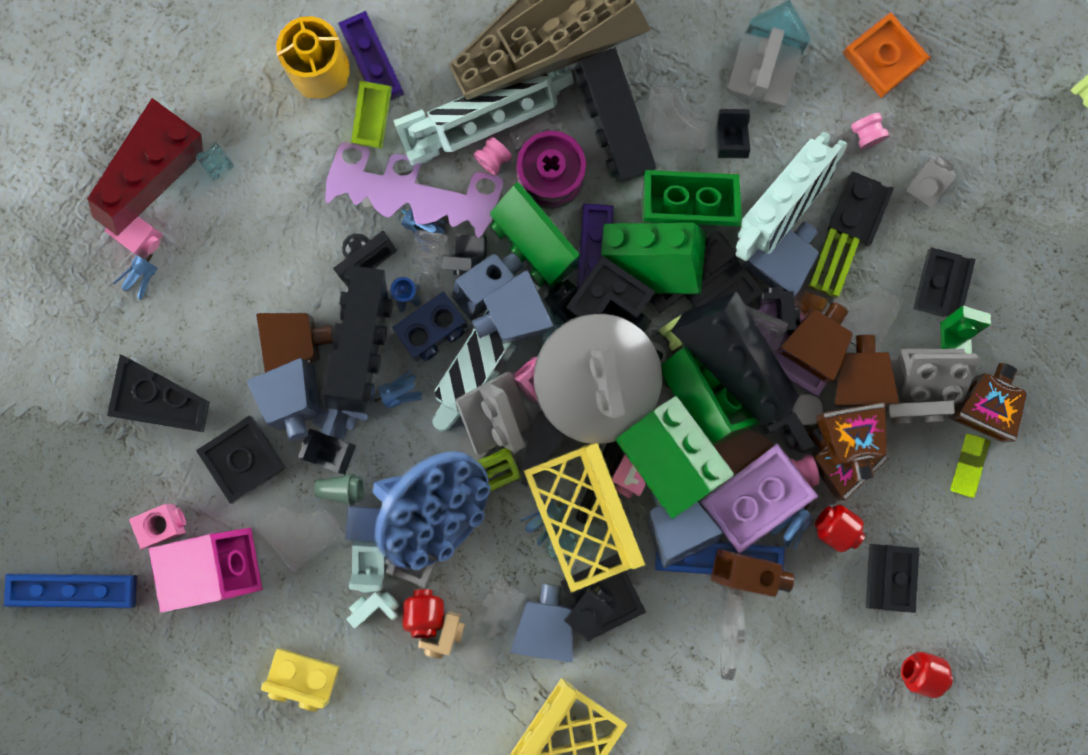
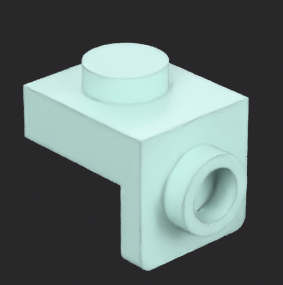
M423 110L393 120L411 165L427 163L433 157L440 155L439 149L422 155L416 152V143L425 137L431 136L432 133L419 138H412L409 134L408 129L410 126L426 119Z
M354 540L352 544V575L349 581V589L359 590L363 593L381 591L386 577V558L379 551L376 542Z
M377 591L368 599L363 595L349 608L352 614L346 620L356 629L380 607L393 621L400 615V612L396 609L399 607V604L387 591L384 594L381 591Z

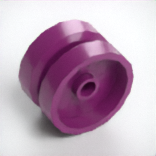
M550 130L535 134L523 144L518 153L517 179L540 208L556 209L568 205L577 198L583 187L586 167L583 149L569 135Z

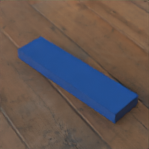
M717 542L681 561L663 568L656 549L655 570L712 574L717 549L738 553L732 543ZM751 545L740 553L782 564V571H784L785 547Z
M5 574L4 607L134 608L136 606L137 575Z

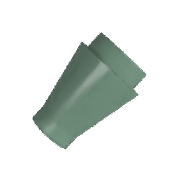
M353 473L327 479H317L314 487L316 498H325L354 505L355 502H361L363 499V478L356 477Z

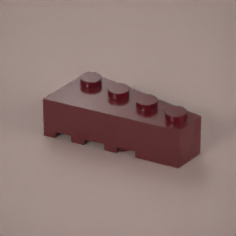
M151 98L87 198L92 217L118 236L203 155L201 133Z

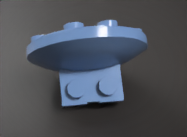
M456 451L444 452L420 462L405 475L374 482L372 493L383 503L375 529L376 543L381 554L396 567L416 571L438 561L444 562L450 559L454 550L467 539L474 528L479 526L485 518L483 511L491 487L489 486L488 476L483 466L466 453ZM428 555L437 557L436 561L428 560Z

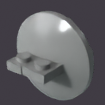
M606 314L580 316L560 326L544 343L538 355L534 371L536 398L549 422L565 435L575 440L592 444L614 442L618 436L652 412L659 400L662 386L660 359L648 336L633 323L623 318Z

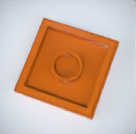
M892 12L862 34L842 52L880 98H883L931 58Z

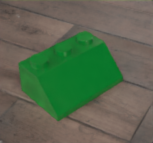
M645 170L642 188L641 219L644 222H694L699 225L741 227L739 174Z
M519 182L515 183L490 212L493 223L489 226L500 240L504 237L512 245L509 249L511 253H514L521 262L525 261L532 269L529 274L539 287L545 285L550 290L555 284L561 282L578 268L580 254Z
M694 222L604 224L601 257L604 256L654 290V294L701 295L706 231Z
M683 347L661 364L666 384L670 387L674 396L678 397L713 446L722 444L760 424L687 347Z
M677 396L654 409L615 439L671 519L677 517L734 476V473Z

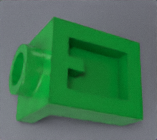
M966 306L956 310L940 322L941 349H964L966 354H971V338L991 325V315Z

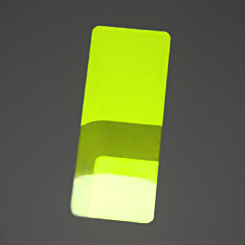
M966 434L950 488L952 492L971 498L975 497L990 445L989 440Z

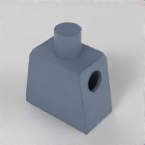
M802 222L795 232L789 230L771 254L758 249L742 266L769 287H783L784 292H794L795 297L819 254L816 249L809 245L818 232L809 223Z
M511 253L503 260H500L496 254H492L455 280L452 298L468 318L473 320L486 309L484 298L514 278L513 275L523 268L522 262L514 253Z
M528 270L485 297L484 303L489 313L472 321L479 338L497 331L503 344L553 331V324Z
M299 358L247 380L251 393L265 422L269 426L278 430L286 429L291 441L300 440L308 436L305 420L313 418L320 413L316 371L312 364Z
M653 492L650 493L657 507L649 512L647 524L663 568L718 542L722 532L698 502L674 519H671Z
M348 506L345 540L376 542V522L381 508Z
M542 583L540 601H526L512 643V654L572 663V627L564 622L565 617L572 608L571 606L559 604L561 586Z

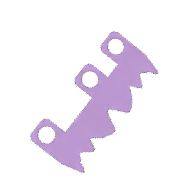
M343 142L339 145L326 179V204L330 203L335 196H340L343 193H348L354 205H358L368 197L373 208L382 216L388 218L404 204L409 203L417 225L432 223L448 215L451 227H455L466 220L470 221L471 225L475 227L477 238L482 236L491 222L490 212L497 205L503 186V180L499 176L481 172L472 175L466 195L416 184L415 181L421 164L413 165V171L405 176L398 175L393 170V165L397 161H409L408 157L402 154H393L390 157L384 176L364 172L370 150L366 146ZM355 148L361 152L362 158L358 163L349 164L342 159V153L346 149ZM487 178L495 183L496 188L491 194H481L476 189V183L480 179Z

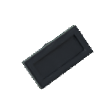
M384 231L371 240L363 234L353 233L347 236L342 244V253L345 259L333 267V270L348 287L347 279L344 277L346 265L375 268L396 253L397 249Z

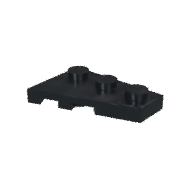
M120 354L107 416L204 432L210 401Z

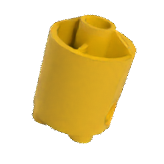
M314 16L299 17L288 22L280 31L276 42V50L281 65L294 87L304 97L314 99L328 98L345 89L350 74L349 60L335 29L325 20Z

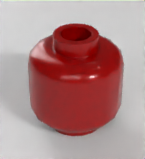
M844 505L825 507L815 521L818 538L837 552H846L851 548L857 549L865 538L863 533L864 521Z
M430 589L413 591V596L406 598L402 604L403 629L411 633L412 638L425 639L436 637L437 632L443 629L445 622L443 599L433 595V591Z
M917 651L907 657L902 664L901 677L906 688L912 693L928 698H939L952 686L953 676L950 665L942 657Z

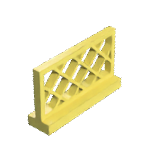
M598 443L584 445L582 448L524 470L571 592L628 569H636L645 565ZM578 456L581 457L584 465V471L580 480L563 474L567 461ZM561 464L559 471H556L551 468L553 466ZM547 470L557 476L550 492H547L536 486L532 475ZM586 475H588L591 485L584 483ZM560 477L577 483L571 501L554 495ZM582 486L593 490L596 500L591 510L575 504ZM540 493L547 496V499L544 504L541 499ZM551 498L568 505L561 522L549 518L546 510ZM598 505L601 508L603 516L598 513H595ZM572 507L589 514L582 531L566 525ZM594 516L606 521L608 526L603 540L586 534ZM551 523L559 526L556 534ZM563 528L580 535L573 552L563 549L559 545L558 540ZM610 535L613 539L615 546L610 543H607ZM584 537L601 544L594 562L577 555ZM605 546L618 552L621 564L611 568L598 564ZM563 553L571 556L568 565ZM575 558L592 565L587 578L574 582L570 573ZM596 567L599 568V569H601V570H604V571H601V572H599V573L594 574V572H595V570H596Z
M561 678L510 755H555L572 751V755H577L576 750L594 746L595 755H608L627 727V724ZM576 699L587 705L589 717L571 721L569 710ZM592 709L600 715L593 716ZM566 716V722L561 723L564 717ZM609 720L616 725L609 736L597 738L594 722ZM590 724L593 740L575 743L572 727ZM568 728L570 745L552 748L551 737L554 732ZM546 744H547V745H548V749H547V750H543L544 747H545Z

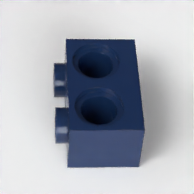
M443 291L397 323L392 329L416 362L421 359L426 362L439 352L437 347L448 340L449 343H453L465 334L463 329L467 327V323ZM442 313H449L453 316L452 324L446 328L439 327L436 323L438 316ZM417 331L427 333V340L421 346H414L411 343V337Z

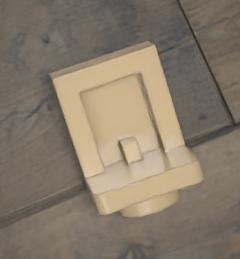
M451 611L447 613L439 642L427 638L420 639L418 647L425 649V655L442 659L443 654L448 656L451 654L454 641L460 643L465 624L460 622L461 614Z

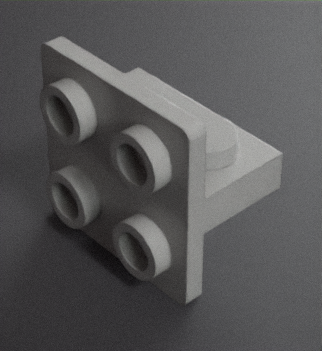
M773 27L768 38L744 33L728 82L727 91L779 107H785L802 50L782 44L785 31Z
M901 349L898 359L904 377V384L900 393L901 402L916 403L938 401L963 402L979 363L978 355L966 354L964 349Z
M505 372L456 399L458 410L476 454L481 455L497 445L504 446L514 453L525 447L520 433L530 427V422L512 373Z

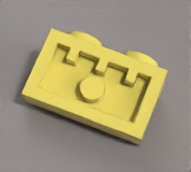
M278 648L276 649L267 680L263 682L261 690L268 692V697L273 700L286 702L288 698L299 702V707L305 710L317 711L318 708L323 709L328 705L340 666Z

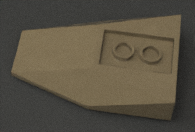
M515 0L449 64V67L466 100L560 70L581 59L649 32L651 28L635 0Z

